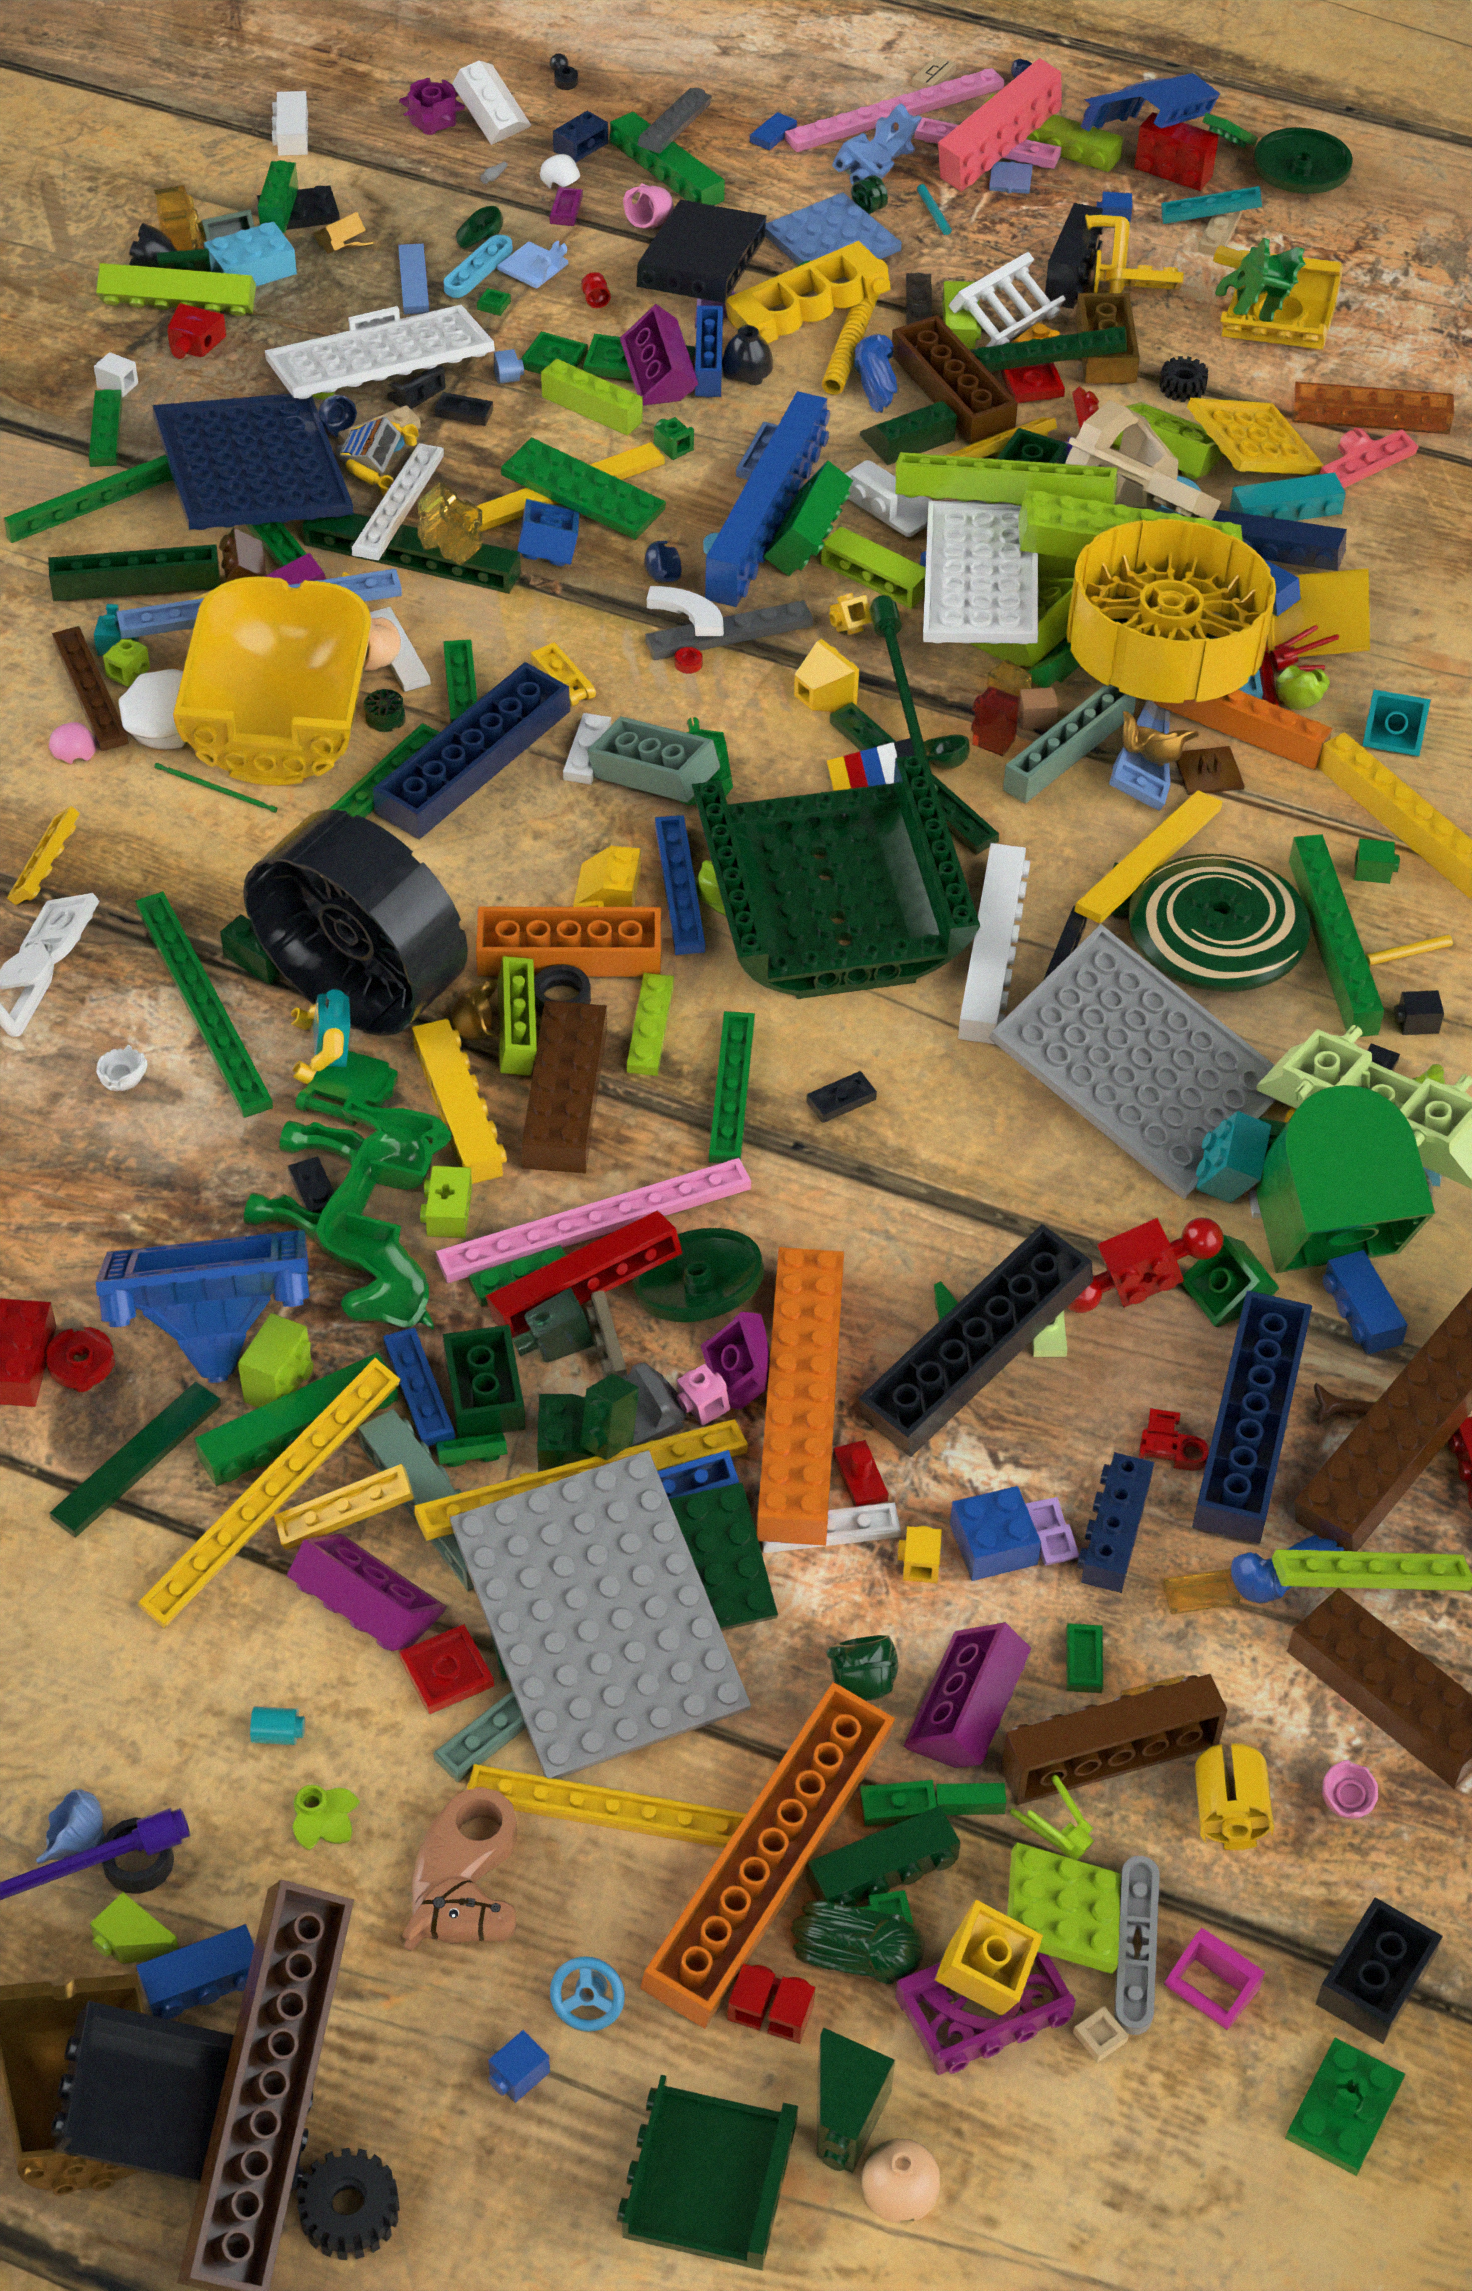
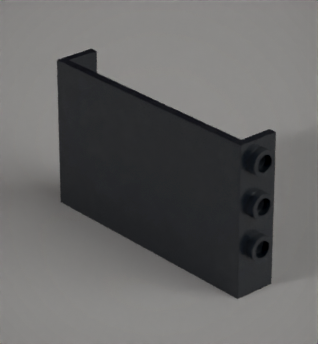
M680 199L637 264L636 287L726 303L765 239L767 215Z
M88 2001L77 2016L74 2036L71 2035L65 2048L64 2059L69 2060L67 2073H64L61 2077L57 2097L63 2099L61 2110L55 2113L51 2125L50 2135L56 2137L53 2152L200 2184L234 2035ZM312 2091V2095H311V2100H310V2104H309L308 2113H309V2111H310V2109H311L312 2102H313V2091ZM304 2128L290 2194L294 2190H298L301 2185L304 2168L299 2165L300 2154L304 2151L307 2144L308 2128Z

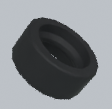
M564 964L552 965L541 970L534 978L535 1010L541 1017L545 1001H555L547 998L544 993L556 986L572 987L579 992L573 999L557 1002L590 1004L591 1002L589 978L582 970L574 966Z
M135 1817L121 1821L108 1831L102 1840V1844L131 1834L132 1830L137 1828L136 1820L141 1818ZM172 1847L159 1853V1857L154 1864L145 1870L137 1872L120 1869L116 1865L115 1858L104 1861L102 1864L106 1878L115 1888L125 1893L140 1894L154 1890L165 1882L172 1871L174 1854Z

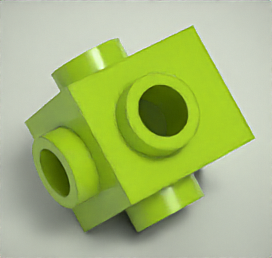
M129 638L121 639L103 655L106 676L128 688L140 674L147 673L150 669L147 647Z

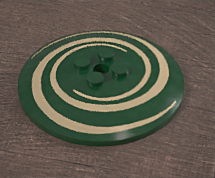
M1225 854L1189 855L1174 859L1157 867L1134 891L1128 913V924L1132 939L1138 950L1151 965L1176 981L1211 991H1245L1277 981L1288 974L1299 963L1306 951L1310 937V918L1306 905L1299 893L1287 880L1259 863ZM1221 909L1226 911L1227 914H1222L1214 910Z

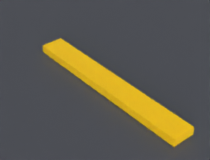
M650 442L590 465L623 480L664 465L665 457ZM524 488L464 510L463 519L477 534L523 517L526 499L556 505L558 502L529 488Z
M1197 790L1077 901L1074 911L1099 924L1102 923L1138 888L1154 869L1163 865L1221 810L1223 801Z
M478 1764L473 1765L467 1790L483 1787L499 1791L512 1803L514 1811L725 1848L747 1814L555 1778L547 1779L544 1776Z

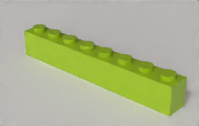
M900 452L896 462L895 494L904 495L908 498L927 496L935 500L953 498L962 502L980 500L989 504L1007 502L1016 506H1022L1025 492L1029 490L1115 504L1118 468Z

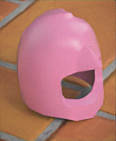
M641 183L639 187L626 191L623 198L625 214L635 227L652 229L661 226L674 209L670 193L665 188L657 186H647ZM640 192L637 203L632 204L633 196Z

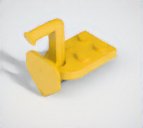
M1085 215L1088 230L1091 227L1115 228L1111 265L1101 264V250L1096 252L1092 293L1098 292L1099 281L1104 280L1110 284L1109 293H1121L1124 286L1180 290L1183 284L1184 272H1178V268L1163 267V271L1153 270V266L1138 265L1137 269L1126 268L1130 230L1128 219L1122 216Z

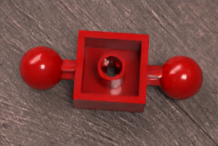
M1204 1217L1195 1218L1186 1224L1181 1238L1169 1242L1158 1218H1155L1097 1244L1107 1271L1095 1276L1093 1275V1282L1067 1308L1076 1313L1090 1312L1099 1305L1102 1293L1115 1288L1124 1308L1131 1304H1139L1147 1297L1158 1292L1174 1288L1177 1284L1184 1281L1177 1260L1188 1255L1201 1260L1214 1257L1221 1250L1224 1241L1221 1227L1212 1219Z

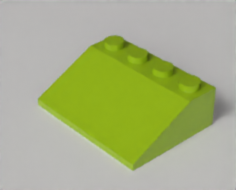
M1143 402L1125 406L1146 418L1151 429L1178 459V470L1182 471L1183 476L1197 479V477L1207 475L1223 457L1224 454L1219 450V446L1207 435V431L1202 425ZM1123 431L1112 443V448L1120 449Z
M1038 577L1037 643L969 644L1010 665L1025 666L1027 668L1035 666L1064 637H1067L1066 630L1074 578Z

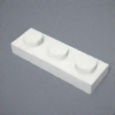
M583 713L563 770V780L592 785L595 775L587 750L611 726V717Z

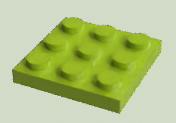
M1017 1842L1011 1851L1007 1916L1043 1935L1037 1952L1113 1974L1118 1967L1121 1873Z

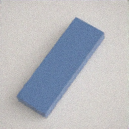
M768 422L762 423L736 469V477L747 480L750 478L778 425Z

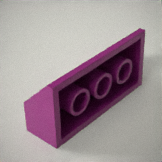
M655 304L620 337L637 395L642 396L643 406L681 401L698 385L677 318Z
M341 1533L304 1539L287 1573V1577L297 1583L296 1586L299 1590L306 1594L315 1595L323 1601V1606L326 1609L342 1614L350 1620L349 1623L353 1628L369 1633L377 1639L376 1642L379 1646L389 1651L413 1646L447 1608L446 1605Z
M1006 1622L955 1631L903 1746L909 1751L954 1768L981 1765L988 1754V1748L996 1730L1000 1726V1720L1008 1702L1013 1696V1690L1020 1674L1025 1668V1662L1032 1648Z

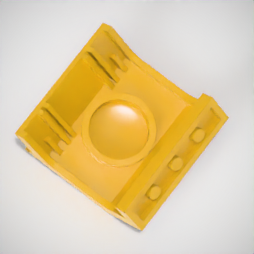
M1240 250L1241 252H1244V253H1250V251H1247V250ZM1303 258L1306 265L1298 271V283L1293 286L1290 295L1284 299L1282 310L1277 309L1275 311L1272 322H1264L1259 319V313L1267 293L1259 295L1258 302L1250 306L1247 315H1236L1233 309L1239 301L1237 299V289H1235L1228 312L1222 311L1220 322L1223 329L1221 337L1323 350L1336 308L1343 270L1342 263Z

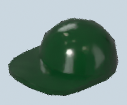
M496 206L480 208L462 224L456 234V240L460 248L466 249L481 239L488 240L490 237L499 234L503 227L504 219L499 208Z
M953 734L928 739L924 742L928 761H932L933 764L942 769H954L968 759L970 744L966 736Z

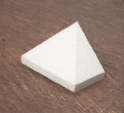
M395 306L348 317L349 331L400 319L399 308Z

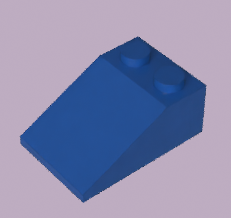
M526 499L517 551L522 553V556L527 559L537 560L539 557L548 559L549 563L553 565H571L578 537L579 513L572 509Z

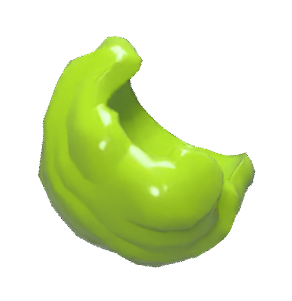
M1291 665L1279 675L1276 681V694L1278 699L1289 708L1296 710L1306 709L1320 702V699L1330 685V680L1321 669L1306 672L1300 670L1297 666Z

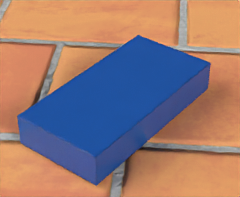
M777 112L750 134V142L764 149L771 150L785 138V131L797 127V120Z

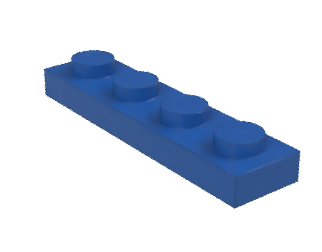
M415 1327L383 1336V1343L394 1373L401 1379L399 1387L420 1442L423 1441L427 1446H432L436 1444L435 1442L455 1439L452 1423Z

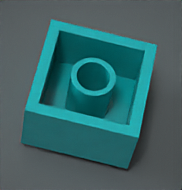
M1236 1111L1227 1120H1222L1220 1125L1212 1132L1209 1131L1202 1142L1204 1155L1196 1171V1176L1199 1177L1196 1190L1231 1203L1261 1180L1271 1125Z

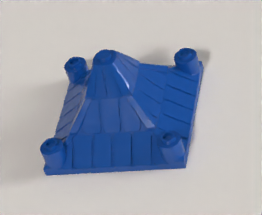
M305 1229L107 1252L95 1282L97 1296H99L101 1321L109 1322V1327L130 1325V1319L136 1317V1309L142 1310L145 1317L178 1341V1345L202 1378H208L209 1383L227 1381L228 1375L235 1372L246 1338V1332L271 1300L270 1295L275 1293V1300L283 1302V1307L303 1305V1299L310 1296L307 1276L309 1263Z

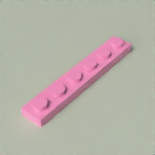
M922 117L915 131L914 139L938 144L939 141L959 125ZM1025 139L1024 142L1019 143L1007 156L1002 158L1015 160L1019 163L1038 165L1042 168L1054 169L1061 156V147Z

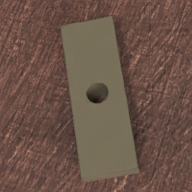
M604 1290L593 1292L591 1295V1306L586 1307V1314L589 1326H595L597 1333L593 1334L597 1353L603 1352L605 1358L601 1360L603 1376L605 1378L613 1373L622 1378L627 1375V1369Z

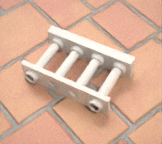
M1029 252L959 291L949 304L954 314L962 309L971 312L991 338L986 347L1009 343L1010 339L1026 331L1037 322H1041L1046 318L1051 320L1061 312L1059 307L1066 300L1065 297L1062 295L1051 302L1029 275L1030 270L1028 267L1034 261ZM1013 279L1021 280L1042 308L1034 312L1012 285ZM999 288L1000 291H1005L1024 315V319L1016 322L994 294L996 289ZM982 298L983 301L986 300L1008 327L1002 332L997 330L978 306L977 302L979 299Z

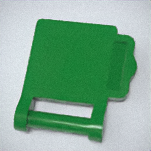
M348 1051L346 1067L327 1066L323 1070L317 1071L308 1086L299 1092L295 1107L304 1112L310 1109L343 1119L345 1124L355 1126L357 1122L344 1116L342 1112L343 1106L314 1098V1095L317 1094L344 1103L348 1098L354 1097L371 1107L380 1108L386 1100L393 1097L394 1086L398 1081V1072L395 1069L389 1068V1063L386 1061Z

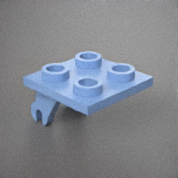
M559 240L553 243L550 251L532 242H527L498 264L497 270L537 289L568 265V260L563 258L567 253V246L563 243L559 247Z

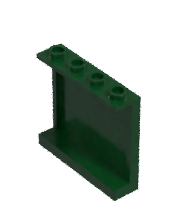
M661 2075L658 2088L651 2087L649 2091L646 2111L651 2112L648 2125L641 2124L636 2143L637 2148H642L639 2160H632L627 2176V2184L632 2185L629 2198H621L618 2209L617 2222L622 2223L623 2238L763 2271L797 2126L798 2106L783 2102L781 2112L668 2087L667 2076Z

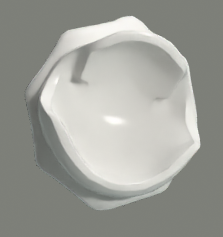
M167 669L140 674L130 688L120 697L119 708L122 726L139 743L161 750L182 748L185 742L181 739L173 718L183 671Z

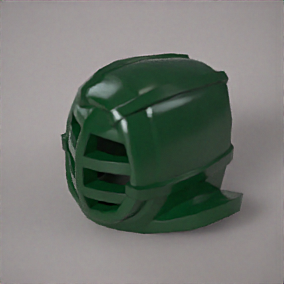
M889 1635L861 1637L834 1643L828 1647L826 1653L827 1657L831 1659L834 1683L865 1701L876 1700L892 1692L893 1683L898 1672V1656Z

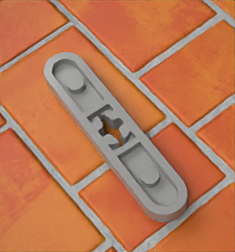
M1145 1856L1129 1858L1124 1863L1121 1874L1118 1967L1116 1968L1114 2017L1126 2033L1131 2035H1140L1146 2032L1151 2026L1154 2015L1160 1874L1156 1863ZM1136 1928L1140 1930V1941L1143 1944L1139 1960L1134 1959L1135 1950L1133 1944H1131Z

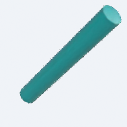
M920 184L917 187V192L942 233L949 235L952 228L925 184Z

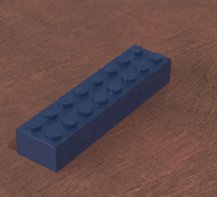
M524 662L373 788L375 814L420 840L570 712L569 686Z
M1246 1291L1192 1528L1260 1544L1312 1305Z

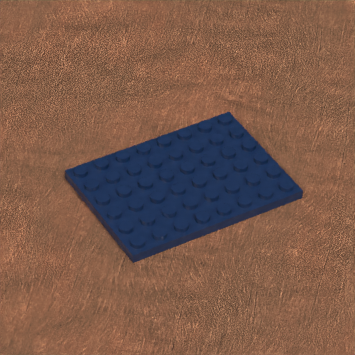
M291 394L152 405L154 420L189 530H205L214 527L231 528L235 525H260L268 522L285 523L290 520H314L322 517L339 518L344 515H353L352 500L323 423L318 416V410L312 396L306 399L294 398Z

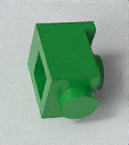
M676 417L669 420L661 419L654 427V444L669 458L675 460L694 450V429L692 427L687 428Z

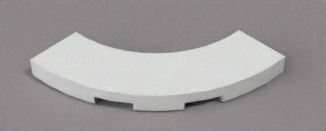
M650 586L646 599L647 608L667 610L678 614L684 612L689 616V620L695 627V636H723L722 614L711 601L696 593L678 588Z

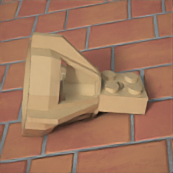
M1109 400L1083 423L1076 439L1070 437L1068 443L1073 445L1065 464L1098 467L1102 465L1104 467L1118 468L1117 495L1114 505L1122 504L1127 507L1151 509L1154 511L1160 505H1163L1187 517L1213 520L1221 501L1177 481L1178 459L1151 429L1149 422L1144 416ZM1123 431L1119 452L1110 449L1114 440Z

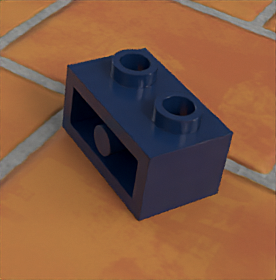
M588 110L553 130V152L569 155L575 163L608 144V122Z

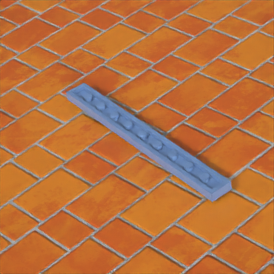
M396 569L318 580L319 582H327L345 587L357 594L364 602L402 596L401 584ZM301 583L292 584L289 587L298 588ZM204 598L116 611L121 638L126 639L192 629L195 625L199 606Z

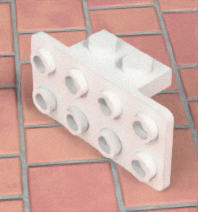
M866 460L845 473L853 480L848 490L851 492L848 499L904 536L911 537L928 525V501L932 500L926 496L908 498L904 495L895 494L896 477L872 461Z

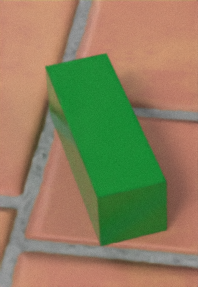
M1005 1783L936 1784L935 1796L937 1807L941 1806L945 1815L1005 1814L1007 1804Z

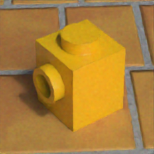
M907 1526L906 1540L899 1539L897 1560L904 1561L903 1581L938 1583L942 1529H933L928 1526Z

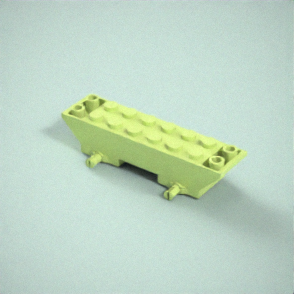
M1352 1025L1344 1036L1330 1035L1317 1029L1306 1042L1291 1047L1256 1086L1257 1091L1296 1109L1312 1094L1328 1087L1353 1085L1375 1091L1394 1103L1407 1118L1415 1135L1423 1167L1472 1189V1097L1466 1093L1467 1089L1472 1085V1077L1469 1075L1467 1077V1074L1461 1075L1454 1085L1441 1084L1430 1078H1427L1422 1084L1372 1062V1053L1358 1047L1354 1043L1362 1035V1030L1358 1026L1356 1028V1025Z

